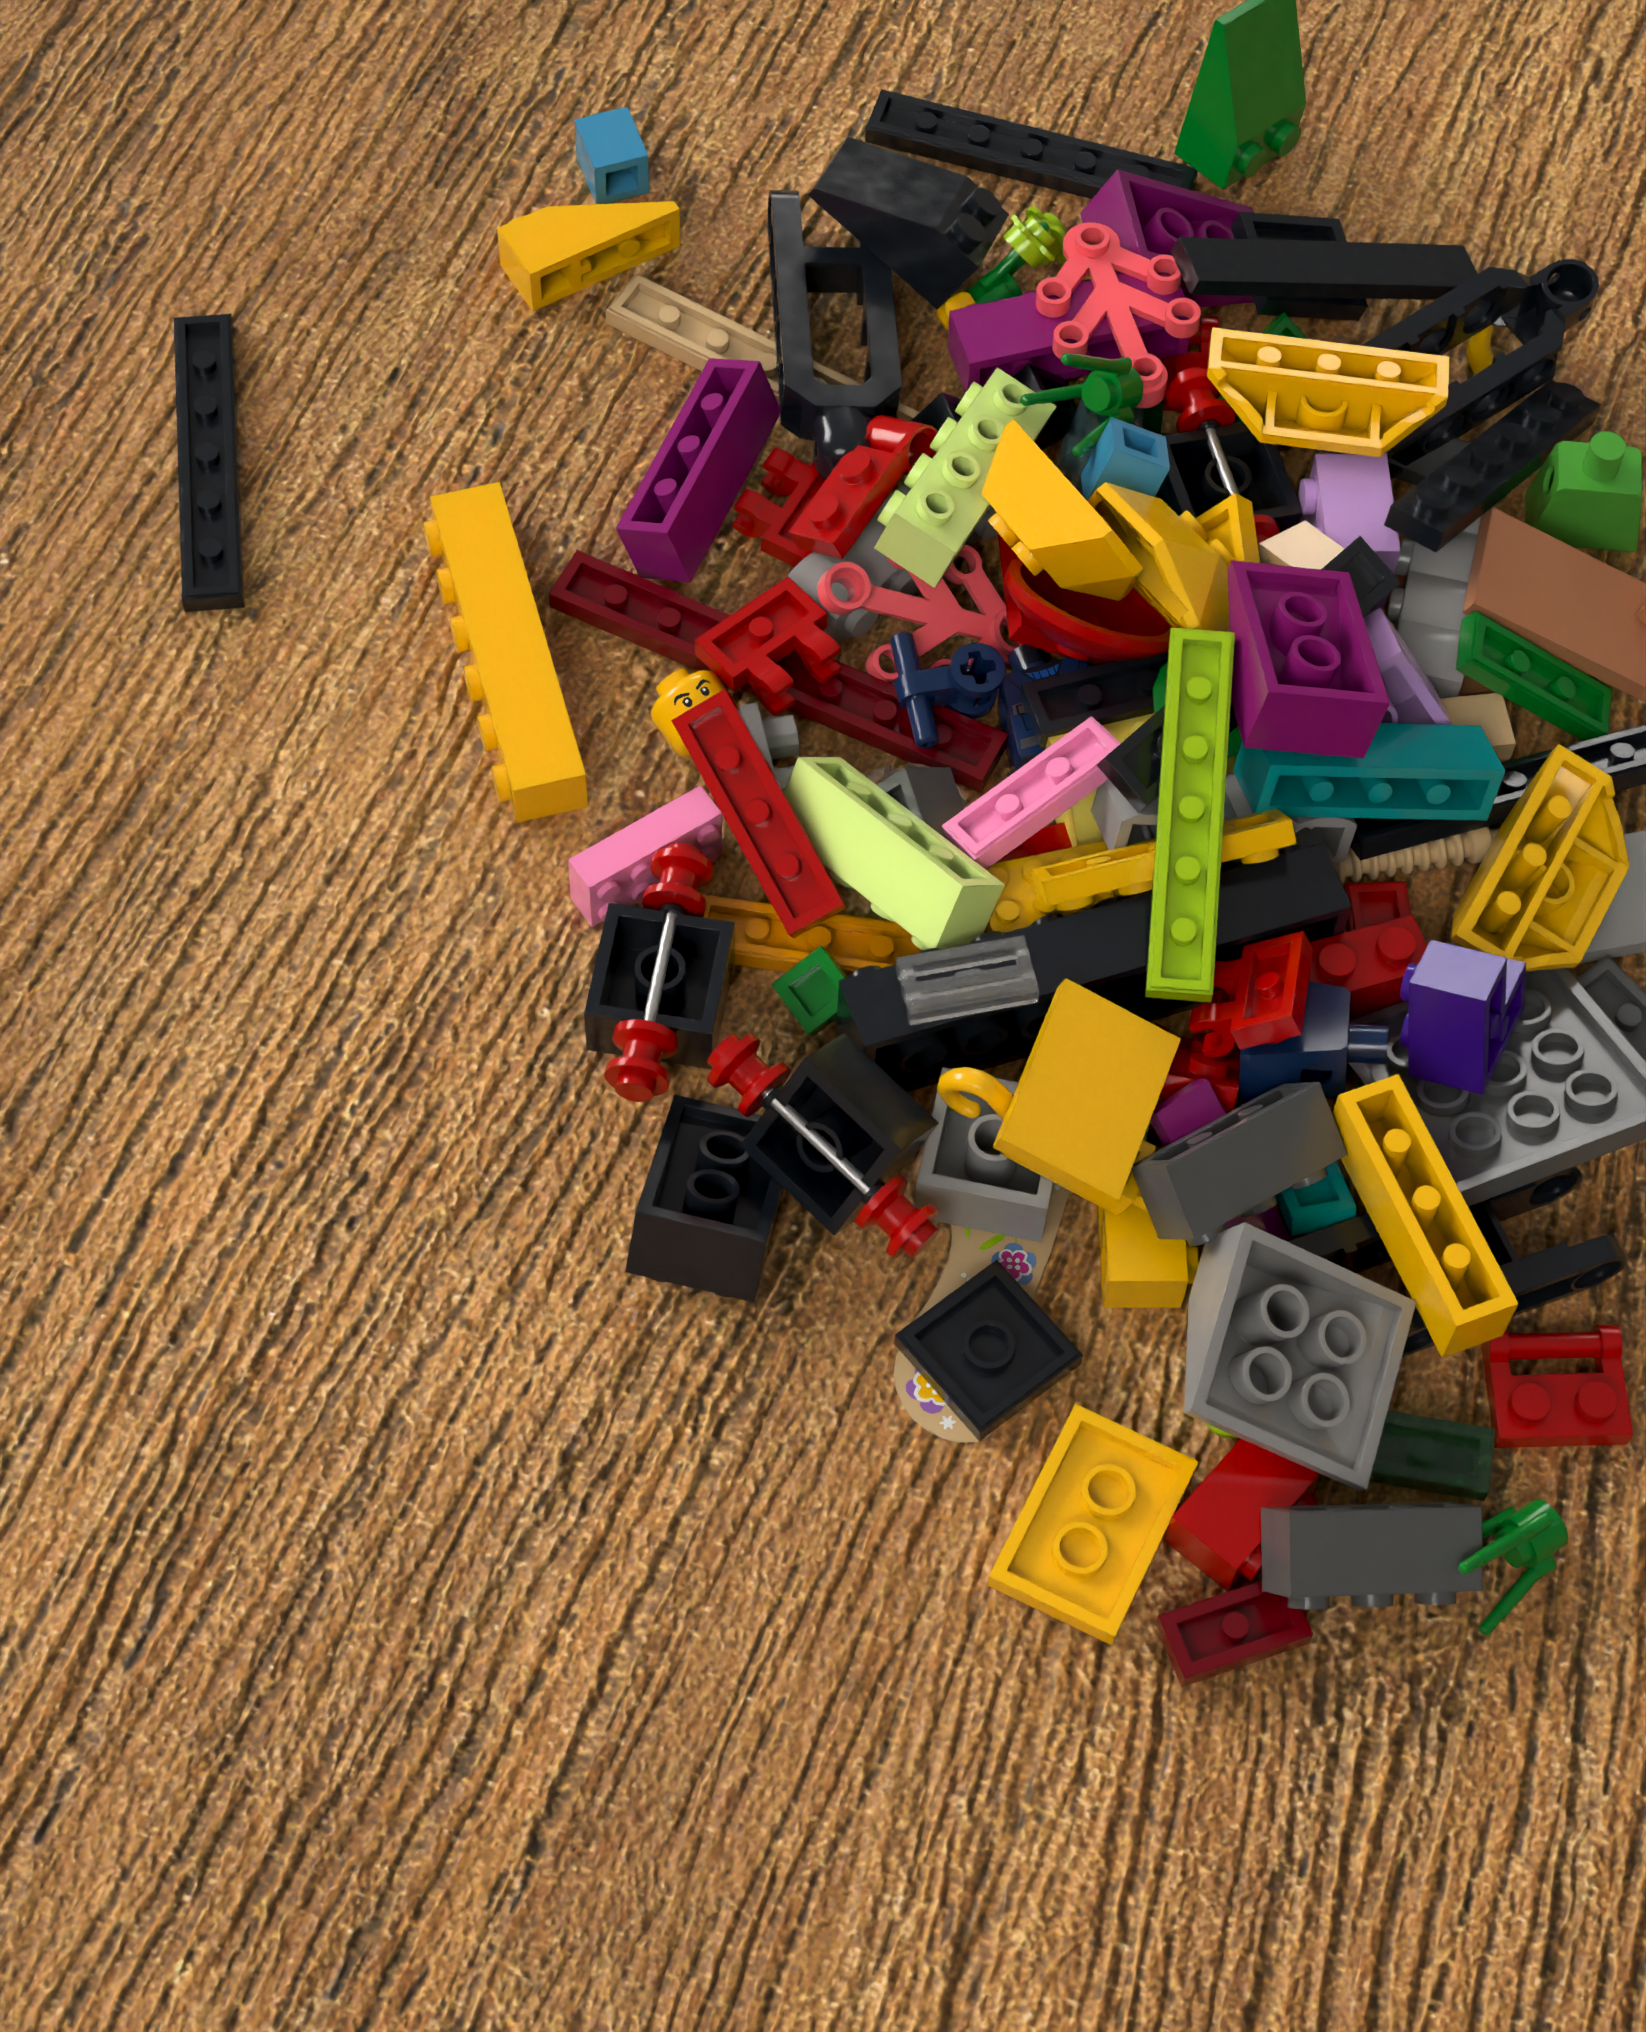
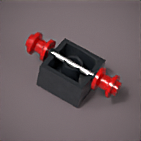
M1200 367L1185 369L1176 375L1165 393L1168 407L1172 411L1182 414L1176 422L1178 433L1165 435L1170 470L1155 497L1162 499L1178 516L1187 510L1194 518H1197L1234 493L1241 495L1252 502L1259 551V543L1299 524L1303 513L1277 445L1260 443L1244 422L1233 424L1235 421L1234 410L1226 400L1218 399L1221 393L1207 377V369Z
M685 843L671 844L667 848L657 850L652 855L650 870L660 881L645 889L642 899L644 908L614 903L608 904L584 1011L586 1049L622 1055V1057L614 1058L607 1063L604 1077L615 1088V1092L620 1097L630 1101L646 1102L651 1100L653 1096L667 1092L671 1076L660 1065L661 1062L713 1069L707 1063V1060L718 1045L735 960V922L704 917L707 903L705 898L697 891V888L704 887L711 882L714 866L700 849Z
M753 1033L747 1034L741 1039L735 1034H731L723 1040L707 1060V1063L713 1068L707 1077V1081L714 1088L729 1083L741 1094L742 1097L738 1111L746 1118L756 1113L762 1107L766 1109L740 1146L832 1235L835 1236L852 1222H855L861 1229L876 1224L890 1237L886 1253L892 1259L897 1258L903 1252H906L912 1259L921 1253L940 1231L933 1223L939 1214V1210L932 1203L917 1208L904 1196L908 1180L900 1172L939 1122L845 1033L805 1057L787 1082L786 1080L791 1073V1069L784 1062L769 1067L756 1054L761 1040Z

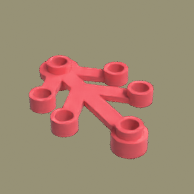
M1093 222L1078 224L1072 227L1063 239L1062 251L1067 260L1056 277L1046 278L1037 286L1036 309L1046 317H1061L1069 311L1071 294L1085 277L1091 278L1095 289L1072 321H1065L1056 326L1053 334L1052 350L1059 359L1065 353L1086 355L1088 340L1106 316L1122 358L1129 357L1131 359L1132 367L1139 373L1143 382L1142 399L1136 408L1154 407L1165 397L1168 373L1159 358L1147 353L1132 313L1165 327V330L1173 337L1188 338L1198 331L1201 309L1195 301L1188 298H1176L1167 303L1119 282L1114 271L1116 270L1147 282L1148 288L1154 293L1169 295L1179 289L1182 279L1173 256L1158 255L1151 260L1120 247L1118 235L1108 226ZM1158 273H1168L1172 276L1163 277L1158 275ZM1054 295L1060 297V299L1052 300L1047 298V296ZM1185 316L1189 318V320H1179L1175 317ZM1074 339L1078 342L1071 344L1066 343L1063 340Z
M964 545L957 555L967 561L969 565L968 574L959 572L953 561L944 577L953 584H964L980 613L962 609L943 578L934 588L909 571L908 573L925 599L871 585L865 570L852 562L835 564L821 576L817 585L818 598L821 604L833 614L848 615L859 608L924 625L911 633L914 636L919 657L954 634L978 639L979 641L976 643L991 646L1001 655L1006 665H1010L1008 661L1010 653L1022 645V643L1016 641L1014 645H1008L1003 640L1000 629L1001 627L1008 628L1006 605L981 568L982 560L980 554L969 545ZM886 557L888 562L893 567L900 570H906L896 562ZM833 583H840L846 588L848 593L847 601H840L834 596L832 592ZM884 644L870 653L866 661V670L869 675L888 683L895 681L898 673L891 645ZM880 655H887L892 659L894 663L893 673H887L881 669L879 665ZM946 658L939 659L926 669L950 666L951 660ZM973 658L969 659L968 665H971Z

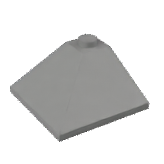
M1246 1222L1219 1232L1215 1240L1204 1244L1189 1296L1184 1414L1358 1491L1367 1490L1417 1301Z

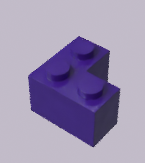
M1430 940L1419 964L1410 963L1408 965L1401 985V1000L1409 1002V1012L1405 1017L1400 1036L1401 1047L1408 1049V1076L1483 1095L1524 1011L1526 963Z

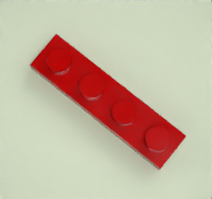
M724 689L672 719L673 725L788 935L794 939L848 908L731 694Z

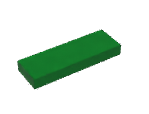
M1477 611L1461 620L1455 670L1581 741L1608 735L1612 699L1611 688Z

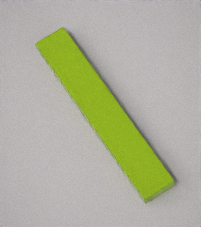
M1171 628L1145 992V997L1211 1002L1213 997L1235 632Z

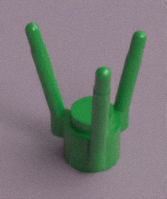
M1065 353L1061 357V362L1064 365L1095 371L1089 374L1084 383L1024 394L1020 402L1024 406L1082 398L1088 409L1098 415L1109 416L1073 448V455L1077 458L1082 457L1097 445L1111 417L1127 423H1131L1134 420V414L1131 409L1137 407L1142 399L1143 382L1139 373L1132 367V361L1129 357L1113 360Z
M1534 1499L1517 1511L1508 1507L1493 1518L1482 1522V1539L1495 1534V1541L1475 1552L1458 1565L1459 1572L1467 1575L1502 1555L1511 1566L1520 1568L1525 1565L1527 1568L1480 1624L1479 1631L1483 1635L1491 1634L1534 1584L1556 1568V1562L1552 1554L1568 1543L1567 1529L1561 1517L1548 1503L1541 1499Z

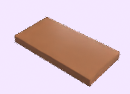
M1494 507L1489 509L1481 516L1462 613L1470 615L1477 611L1574 668L1646 702V625L1635 615L1646 603V583Z

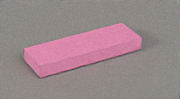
M1092 716L944 823L942 828L947 839L984 869H988L1101 786L1108 778L1098 768L1097 764L1121 743Z

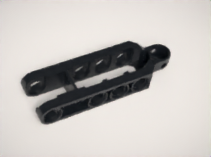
M770 190L768 197L767 234L781 426L798 438L812 441L816 471L824 479H827L840 459L848 452L853 451L857 445L871 448L869 439L865 440L867 425L873 418L879 415L897 418L902 380L891 268L856 237L854 247L803 246L799 191ZM807 292L856 293L857 305H863L860 346H866L867 350L864 383L862 385H826L813 375Z
M1575 259L1559 260L1530 277L1511 269L1488 267L1361 345L1442 356L1490 325L1507 327L1523 344L1508 355L1503 351L1493 357L1490 366L1461 384L1457 380L1449 384L1446 406L1387 451V458H1392L1400 464L1407 466L1449 441L1459 438L1552 380L1555 375L1557 355L1562 349L1564 332L1582 322L1593 309L1599 289L1598 276L1594 270L1586 263ZM1277 445V448L1281 452L1292 448V446ZM1388 462L1390 479L1402 473V467Z
M1577 1166L1468 1207L1519 1303L1513 1316L1597 1286L1615 1276L1627 1265V1258L1613 1232L1571 1247L1568 1246L1567 1242H1563L1520 1259L1507 1238L1500 1221L1545 1206L1570 1193L1582 1181V1175ZM1368 1213L1287 1241L1354 1273H1359L1392 1261ZM1416 1306L1402 1357L1435 1345Z

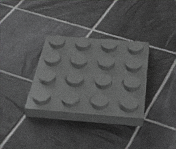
M1567 968L1526 971L1524 1011L1483 1095L1408 1076V1049L1401 1047L1400 1036L1405 1017L1409 1012V1002L1402 1001L1349 1021V1024L1388 1026L1386 1065L1347 1062L1346 1078L1354 1089L1399 1074L1468 1207L1646 1139V1061Z

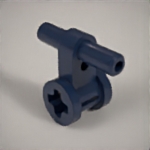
M899 632L892 636L890 645L898 673L894 686L899 706L907 709L917 747L928 749L934 747L939 742L932 706L945 705L947 708L972 719L981 718L991 711L997 698V690L1001 686L1005 675L1004 660L994 648L983 643L966 644L954 653L950 666L922 670L913 634ZM973 658L971 665H968L969 659ZM978 698L977 704H974L975 699Z

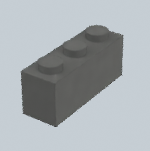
M1320 1082L1283 1083L1134 1163L1131 1171L1158 1238L1187 1240L1190 1246H1196L1215 1240L1219 1232L1226 1230L1224 1223L1239 1215L1240 1217L1257 1215L1272 1208L1277 1204L1275 1195L1289 1187L1291 1189H1299L1322 1180L1327 1176L1325 1167L1348 1154Z
M1454 1502L1261 1507L1262 1591L1287 1597L1288 1608L1305 1610L1330 1608V1596H1351V1605L1389 1607L1393 1606V1594L1414 1593V1603L1449 1605L1456 1604V1592L1483 1591L1482 1567L1467 1575L1461 1574L1458 1570L1460 1562L1482 1549V1512L1479 1506Z

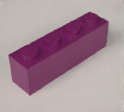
M1124 273L1116 275L1119 282L1167 303L1176 298H1185L1181 286L1172 294L1160 295L1151 291L1147 286V282ZM1158 273V275L1163 277L1172 276L1168 273ZM1089 279L1081 281L1071 294L1069 311L1057 318L1046 317L1038 312L1035 305L1036 291L989 303L972 304L965 308L950 311L948 350L964 393L967 392L973 382L984 387L997 367L1013 377L1029 363L1060 376L1064 380L1089 375L1095 371L1064 365L1052 350L1053 334L1056 326L1062 322L1074 319L1095 289L1092 281ZM1054 295L1047 296V298L1052 300L1060 299V297ZM1132 313L1148 354L1161 359L1188 353L1190 337H1173L1165 330V327ZM1105 316L1088 340L1086 355L1113 360L1122 358ZM1185 316L1175 317L1179 320H1189V318ZM1074 339L1063 340L1064 342L1071 344L1078 342Z
M709 358L616 527L640 577L692 582L780 416L779 404L760 361Z

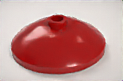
M1019 557L1011 560L1005 574V583L1013 601L1039 632L1057 643V649L1063 654L1082 661H1087L1091 657L1108 661H1124L1154 657L1168 651L1172 627L1133 587L1130 593L1122 600H1112L1060 588L1045 569L1037 576H1034Z

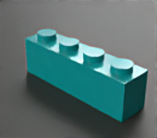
M1381 723L1364 758L1244 748L1243 742H1241L1233 768L1253 814L1277 808L1288 817L1487 821L1505 774V769L1481 726Z

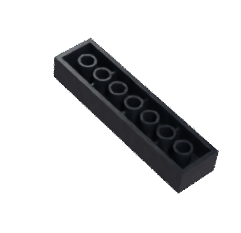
M1323 843L1303 849L1297 846L1286 847L1279 850L1278 857L1261 863L1243 866L1239 863H1230L1221 866L1215 961L1228 962L1241 959L1243 946L1301 931L1305 932L1309 942L1344 933L1352 905ZM1151 890L1148 893L1127 899L1110 897L1096 903L1091 909L1067 916L1050 914L1039 918L1028 927L1004 934L1000 931H990L977 936L968 944L944 951L939 948L926 949L915 954L908 961L884 968L880 966L860 968L850 974L848 978L839 980L835 1038L845 1033L906 1092L937 1084L941 1076L942 1067L950 1069L970 1067L985 1070L1029 1057L1056 989L1065 978L1150 1022L1192 1010L1199 1005L1210 1002L1145 997L1152 903ZM1213 987V992L1223 989L1219 987Z

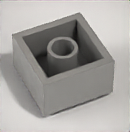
M942 1067L941 1075L951 1069ZM996 1078L1014 1095L1019 1082ZM937 1090L932 1117L939 1124L926 1139L916 1183L914 1205L920 1208L932 1203L939 1210V1214L934 1221L1041 1243L1053 1182L1004 1157L1002 1152L992 1148L1003 1120L986 1101L972 1093L959 1091L961 1095L980 1105L981 1113L978 1117L972 1119L951 1109L941 1099Z

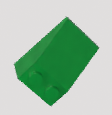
M1247 0L1215 19L1174 154L1223 190L1243 177L1250 178L1254 176L1262 165L1276 156L1280 155L1282 157L1287 155L1295 147L1301 136L1299 124L1306 106L1296 0Z

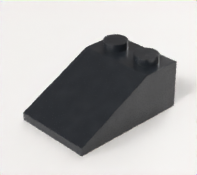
M847 137L840 145L808 194L811 199L936 309L980 267L1009 216L1001 207L998 199L989 190L978 187L967 176L851 137Z
M674 1094L635 1212L625 1269L626 1273L648 1277L658 1282H669L712 1292L722 1297H733L755 1302L784 1187L740 1146L762 1116L761 1114L754 1113L746 1118L738 1109Z

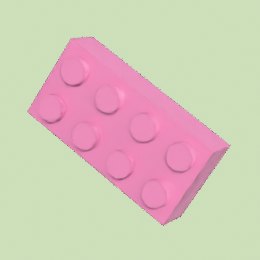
M701 785L568 859L571 900L591 927L605 921L609 903L631 906L634 903H642L645 889L660 881L650 870L652 855L657 850L667 848L671 844L685 843L700 849L703 855L712 863L722 854V812Z

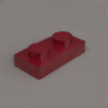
M1262 1580L1160 1614L1156 1621V1627L1181 1687L1310 1644L1313 1637V1632L1303 1609L1288 1608L1287 1597L1262 1591Z

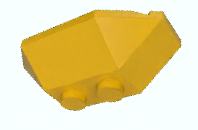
M1212 327L1207 377L1260 443L1381 457L1446 406L1448 400L1450 357Z
M1014 419L1010 421L1003 429L981 492L996 511L988 519V522L1034 576H1037L1045 569L1060 588L1117 601L1122 600L1130 593L1136 582L1135 578L1143 570L1142 565L1114 530Z
M1107 482L1096 489L1088 500L1089 504L1114 530L1143 567L1142 572L1135 578L1136 582L1133 588L1172 628L1229 632L1228 567L1231 560L1235 561V559L1224 545L1216 538L1207 544L1206 541L1209 539L1207 533L1189 511L1186 510L1178 516L1160 498Z
M1560 744L1553 749L1504 820L1454 912L1451 933L1453 941L1464 948L1525 962L1526 971L1572 968L1581 962L1630 868L1621 821L1613 801L1615 790L1610 775Z

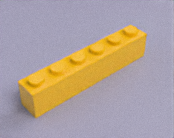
M500 482L430 496L433 521L423 522L425 539L430 557L441 556L444 568L436 570L443 604L454 603L458 616L450 618L457 653L468 651L472 664L463 667L470 701L482 700L485 714L477 716V722L484 751L496 750L499 765L491 766L492 778L499 803L510 800L516 823L588 807L586 773Z

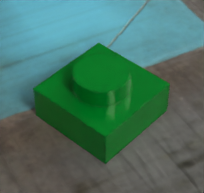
M820 946L771 985L805 1032L810 1036H815L837 1019L839 980L848 978V976L826 947Z

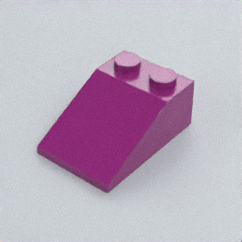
M1117 169L1082 210L1080 215L1082 223L1093 222L1108 226L1118 235L1120 247L1151 260L1158 255L1172 256L1171 250L1179 237L1234 239L1231 225L1239 212H1253V209ZM1114 270L1116 275L1123 274L1119 271ZM1183 278L1181 279L1180 286L1185 298L1195 300L1199 307L1254 303L1252 296L1190 295Z
M1231 560L1228 567L1229 632H1235L1231 695L1244 748L1364 758L1390 705V701L1349 572Z

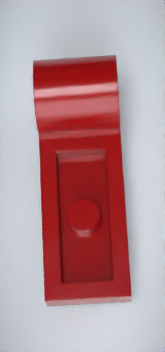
M879 415L873 418L867 425L865 440L869 439L871 448L857 445L853 451L848 452L840 459L788 532L797 548L843 559L901 476H908L922 453L933 459L937 452L929 446L938 431L931 425Z

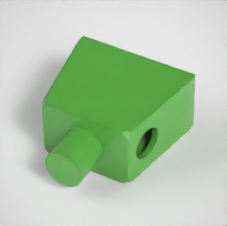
M1609 431L1595 434L1591 438L1590 443L1574 441L1557 443L1525 493V523L1572 547L1636 553L1642 506L1641 451L1636 447L1626 446L1622 437Z

